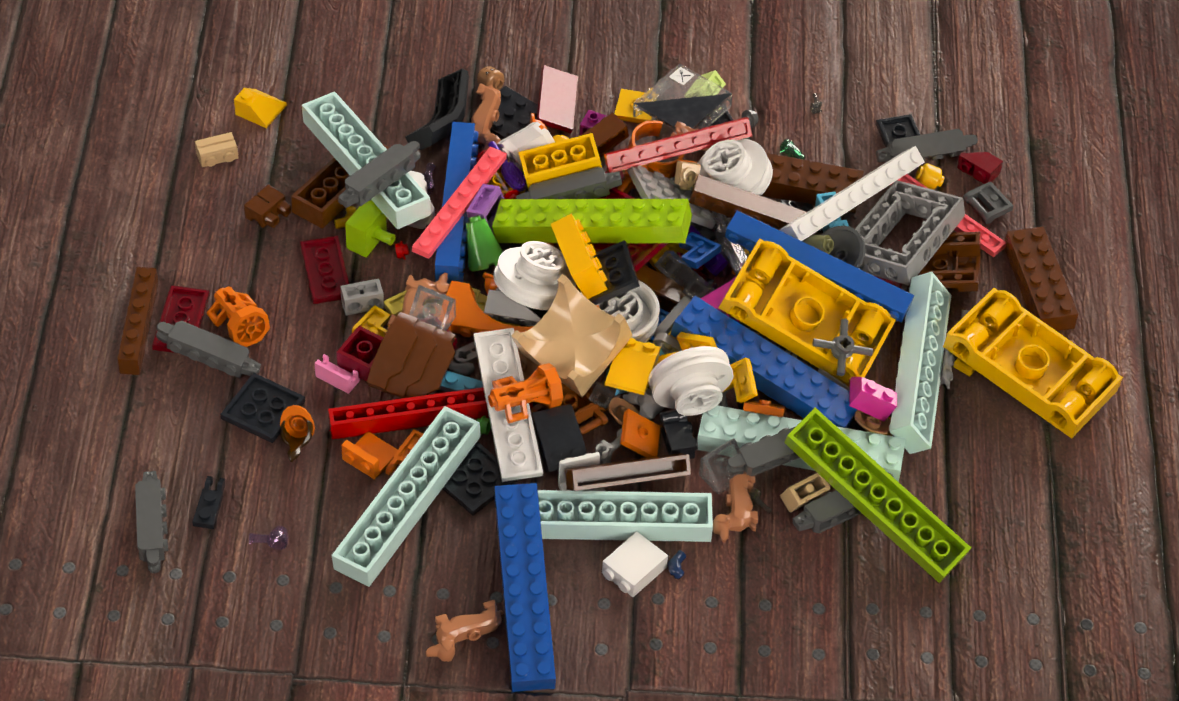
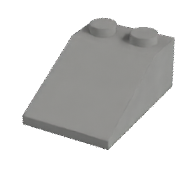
M496 288V291H488L484 313L491 318L501 322L524 326H535L542 319L527 306L521 305L507 297L499 288Z

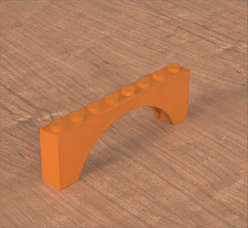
M451 281L438 316V320L452 333L461 334L464 337L474 336V333L514 328V332L516 330L525 332L534 327L512 326L491 318L477 305L475 293L471 285L457 281Z

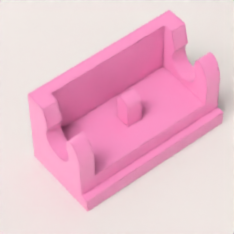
M323 354V362L320 360L315 362L317 378L348 394L360 381L358 371L353 370L350 373L329 362V357Z

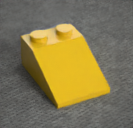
M630 338L613 359L605 386L644 395L649 386V374L657 364L661 347L655 346L653 343H643Z

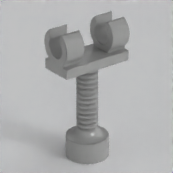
M622 428L617 432V438L612 443L602 440L600 444L596 445L595 453L599 451L600 464L611 462L612 453L621 445Z

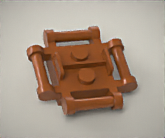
M562 384L564 398L561 406L572 404L578 425L592 416L596 418L580 428L582 436L596 427L604 426L608 423V419L603 413L608 410L609 401L607 399H603L592 387L581 397ZM535 402L537 405L532 407L530 411L532 415L533 412L549 408L543 403Z

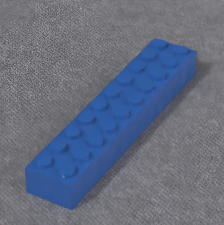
M452 122L442 207L477 164L474 156L478 155L479 144H475V142H478L479 131H475V123ZM467 212L463 214L437 248L435 282L438 281L443 273H448V284L451 281L464 282V273L462 272L465 269L466 258L463 257L467 255V243H464L467 242L466 223L469 222Z
M697 296L693 297L674 321L670 335L676 339L680 332L713 337L717 348L727 354L730 365L745 357L750 359L756 389L802 418H805L816 407L837 427L848 428L854 421L857 409L849 406L850 392Z
M537 483L495 486V506L512 692L555 689L556 676Z

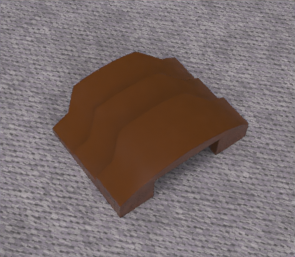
M952 232L917 276L933 272L945 288H956L959 292L979 291L980 232Z
M400 312L390 325L376 353L368 376V385L399 398L429 395L438 390L456 354L452 346L456 335Z

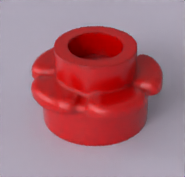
M401 241L395 244L397 258H404L405 260L406 255H409L407 243L404 244Z

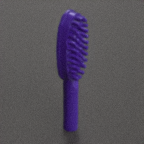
M494 141L488 144L489 147L500 150ZM506 159L501 168L503 178L513 190L524 191L527 184L523 173L518 166L516 167V164L514 165L513 162H508Z

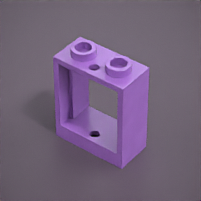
M482 184L466 210L469 218L480 215L486 221L488 213L491 212L492 216L487 223L493 234L492 225L500 199H504L500 186Z

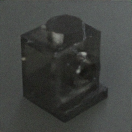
M603 376L600 382L597 381L588 400L607 409L617 388L605 386L607 377Z

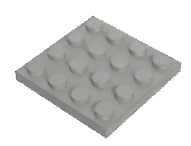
M631 166L627 171L642 199H690L693 187H691V190L680 189V186L674 183L675 178L673 177L670 179L666 178L663 174L656 171L654 173L650 172L643 166ZM689 203L692 213L691 222L713 229L716 222L709 210Z

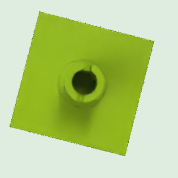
M371 200L361 207L359 206L345 223L347 249L363 257H367L380 241L391 246L396 238L395 234L387 231L386 216Z

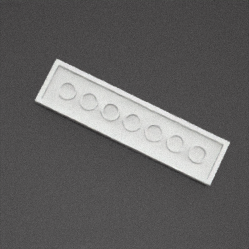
M514 328L474 333L473 336L502 482L543 476L529 403L526 404L528 419L508 423L505 409L496 411L494 407L490 406L488 401V395H490L491 389H494L492 381L512 376L517 382L524 381L518 347L511 336L514 333ZM520 405L511 408L512 414L521 412Z

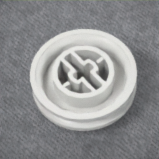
M749 139L719 141L712 145L697 163L701 165L699 175L760 196L768 188L773 174L771 162L761 145Z
M538 241L526 242L522 247L510 248L504 251L499 257L493 275L497 287L507 297L521 305L539 310H549L557 294V280L562 274L569 278L576 287L562 252L552 245Z
M639 281L640 286L597 304L601 310L616 317L619 313L625 317L633 335L631 338L636 341L646 343L655 334L659 323V301L652 289L643 282Z
M708 346L694 347L679 351L658 363L650 372L648 383L657 404L666 408H676L677 412L681 415L693 416L710 411L722 401V392L733 380V370L729 364L728 356L723 350Z

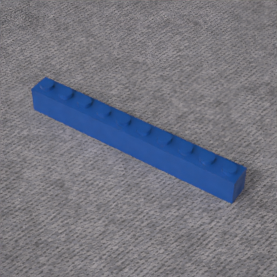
M738 210L726 228L725 238L733 244L745 247L750 252L759 238L763 241H770L780 245L790 257L865 302L882 306L896 321L902 323L912 304L913 294Z

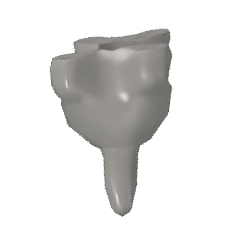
M647 388L644 395L633 392L623 395L624 400L631 404L639 405V414L649 420L654 419L665 408L655 402L652 390Z

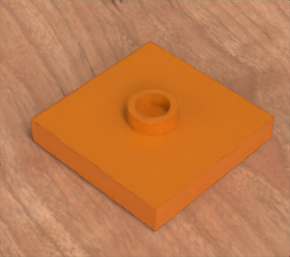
M759 399V401L748 400L744 402L743 410L782 417L785 406L771 404V401Z
M627 409L623 415L620 444L646 458L656 457L658 455L660 425Z

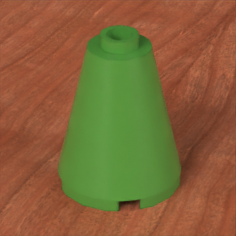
M480 215L469 218V222L466 223L469 270L479 271L488 269L489 266L494 264L497 266L503 251L486 219L481 218Z

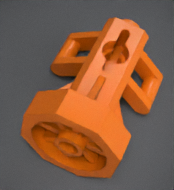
M228 286L216 291L214 294L215 302L207 311V316L215 326H221L226 318H228V333L233 342L248 347L262 341L270 329L268 315L265 311L258 308L248 294L235 292L232 287Z
M550 363L539 365L535 372L524 381L517 382L512 376L492 381L494 389H491L490 395H488L491 407H494L496 411L505 409L508 423L528 419L527 403H543L550 409L561 406L564 398L561 380L556 368ZM520 405L521 412L512 414L511 408Z

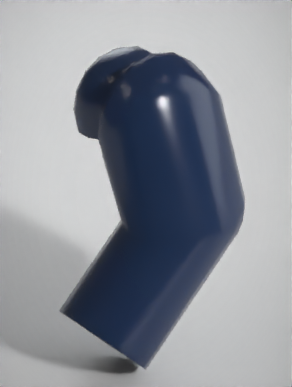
M681 550L667 564L669 573L675 579H680L684 575L681 563L686 558V554Z

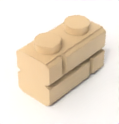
M232 132L195 141L196 154L201 167H212L219 163L232 162L238 159V148Z
M816 473L787 488L780 497L791 513L803 507L809 501L822 497L831 488L828 482Z

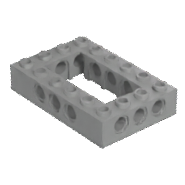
M895 181L855 229L861 234L865 242V256L859 269L871 275L909 286L911 278L920 273L964 218L963 198L910 183ZM905 213L927 219L923 221L921 228L916 233L914 232L908 244L903 246V254L895 252L890 248L878 247Z

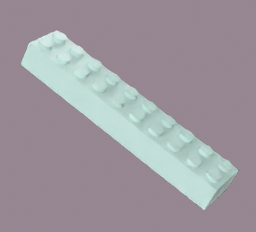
M335 91L302 104L303 122L350 176L387 150ZM409 173L403 175L399 180L371 199L397 229L431 215L430 197Z
M933 272L911 278L909 293L913 294L914 298L905 316L895 388L897 407L891 413V423L889 425V431L894 437L906 438L905 449L909 454L931 449L944 355L943 345L946 339L951 294Z
M717 405L710 411L702 414L697 440L698 450L734 456L739 454V449L744 444L755 443L766 435L773 436L784 428L796 427L802 420L748 412ZM838 427L883 469L893 474V478L899 482L906 438ZM801 458L783 464L814 470Z
M446 406L443 407L332 554L334 570L370 587L481 437L480 422Z
M538 490L542 539L627 540L635 532H639L649 541L711 542L712 493Z

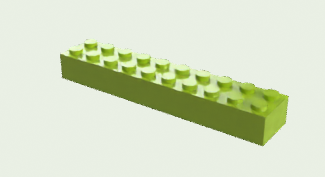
M500 199L492 228L498 243H526L531 241L558 243L551 223L572 213L575 220L579 219L584 228L582 232L586 231L591 239L589 243H619L624 240L626 243H686L692 213L688 199Z
M816 407L787 435L784 443L938 583L970 551L971 547Z

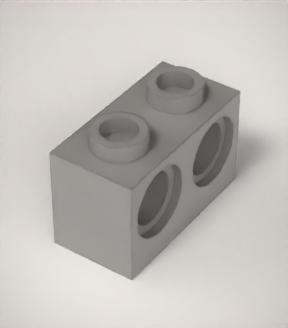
M379 279L340 286L341 302L345 316L367 312L374 305L381 309L384 308V294Z

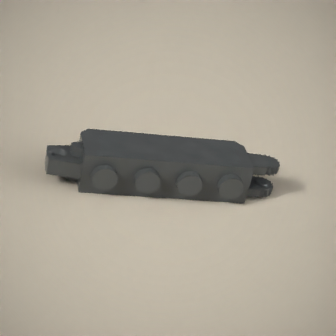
M960 129L894 139L892 142H889L886 148L876 151L877 162H888L900 153L915 146L924 162H926L925 159L932 158V161L940 160L945 155H949L950 158L958 157L966 148L976 145L978 138L974 134L963 135Z
M411 141L405 146L394 144L345 179L346 190L338 196L339 204L348 208L356 203L361 207L392 183L399 180V178L415 167V162L421 157L420 152L417 151L420 149V144L416 141Z
M596 167L532 184L529 187V192L518 195L516 199H596L610 195L609 190L622 185V179L619 171L604 173L603 168Z
M184 321L176 322L175 325L166 322L157 324L156 338L166 343L167 349L174 353H180L194 361H199L211 368H216L238 378L242 374L251 376L253 373L258 374L261 369L260 363L249 358L250 352L245 346Z
M795 427L790 429L784 428L778 434L773 436L766 435L755 443L744 444L739 449V454L729 458L727 471L733 475L745 471L747 475L755 476L800 458L784 443L787 435Z
M156 471L143 472L142 481L135 485L136 524L139 559L147 562L148 570L150 573L155 574L159 572L161 560H165V551H169L168 539H164V534H168L167 521L163 522V517H167L166 504H162V500H166L165 487L161 488V482L157 478Z
M836 490L826 493L817 500H811L806 503L804 511L795 516L792 523L799 532L811 528L815 533H822L861 514V512Z

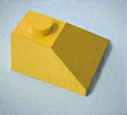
M243 88L234 98L235 115L267 129L287 106V103L257 89Z

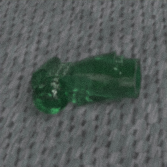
M785 139L780 144V151L787 154V157L805 160L806 156L795 146L793 141Z

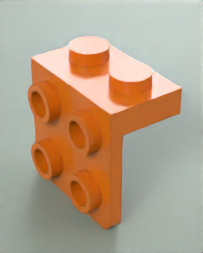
M367 432L356 444L346 440L341 445L342 460L374 480L393 459V455L398 450L370 432Z

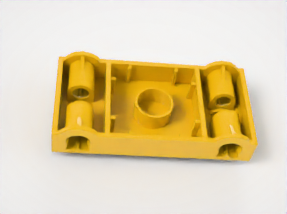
M760 238L718 307L814 366L823 369L849 387L851 377L865 378L896 321L882 306L865 302L790 257L780 245L770 241H763ZM841 319L849 321L848 336L853 339L854 345L873 348L872 356L853 353L851 357L847 358L844 376L837 375L838 359L832 355L831 349L812 346L814 338L833 341L834 338L839 336Z
M995 288L947 333L943 345L949 352L1071 439L1117 392L1123 378L1110 362L1103 358H1094L1021 307L1017 298L1011 293Z

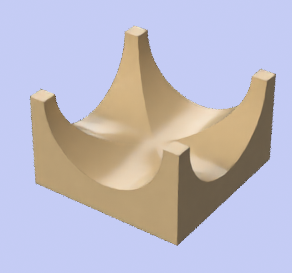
M562 274L557 280L558 290L555 299L543 318L528 331L519 332L516 330L511 336L522 355L538 366L547 363L553 365L557 370L561 383L583 397L633 335L625 317L619 313L615 317L601 310L582 295L569 278Z

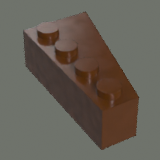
M646 265L636 272L638 280L650 287L655 293L660 308L669 313L684 296H687L690 287L667 277L665 274L659 273Z

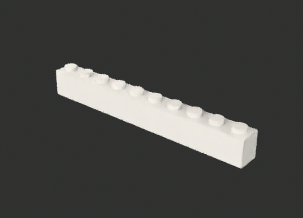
M912 147L900 153L779 231L803 241L925 163L917 147Z

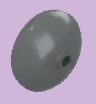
M836 226L821 234L829 235L834 242V248L829 255L856 268L860 267L865 256V242L857 230L849 226Z

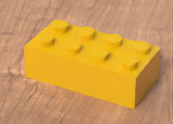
M593 133L519 152L528 190L535 183L596 167L602 168Z
M571 213L551 223L570 274L582 294L587 299H590L608 290L605 284L607 277L603 270H599L602 268V265L597 257L594 258L596 251L592 244H588L591 242V239L586 231L582 232L584 228L580 220H575Z

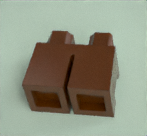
M268 184L257 193V196L255 195L244 205L245 218L250 221L253 219L258 221L262 228L266 225L274 228L279 223L278 215L281 214L287 217L291 213V206L285 201L284 194Z

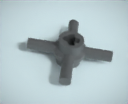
M841 319L840 335L834 338L833 341L814 338L812 346L831 349L832 355L838 359V376L845 375L846 359L851 357L853 353L872 356L873 348L854 345L853 339L848 336L849 321L847 319Z

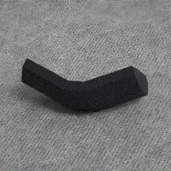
M462 68L438 79L434 115L429 123L405 136L408 143L416 141L420 144L419 150H423L450 135L452 122H462L465 117L469 84L467 70Z

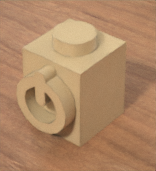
M677 161L674 183L679 185L680 189L691 190L698 174H700L701 165L695 162Z

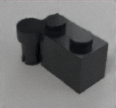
M676 409L660 412L662 422L661 433L668 455L684 453L689 454L690 459H694L695 450H698V442L692 436L693 428L691 422L687 421V416L679 414Z

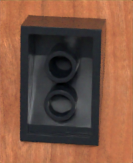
M572 404L532 413L545 473L559 470V461L587 454Z

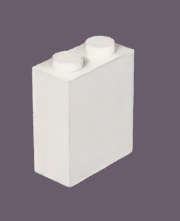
M635 532L603 560L602 574L607 580L613 581L618 585L622 592L634 597L667 568L668 555L639 532Z

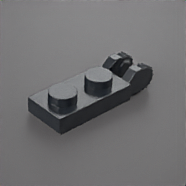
M207 476L192 522L194 527L214 529L224 497L225 478L219 479L217 491L211 490L213 476Z

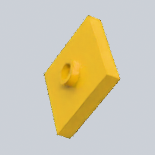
M621 89L615 115L622 121L640 124L652 121L653 114L634 103L657 101V95Z

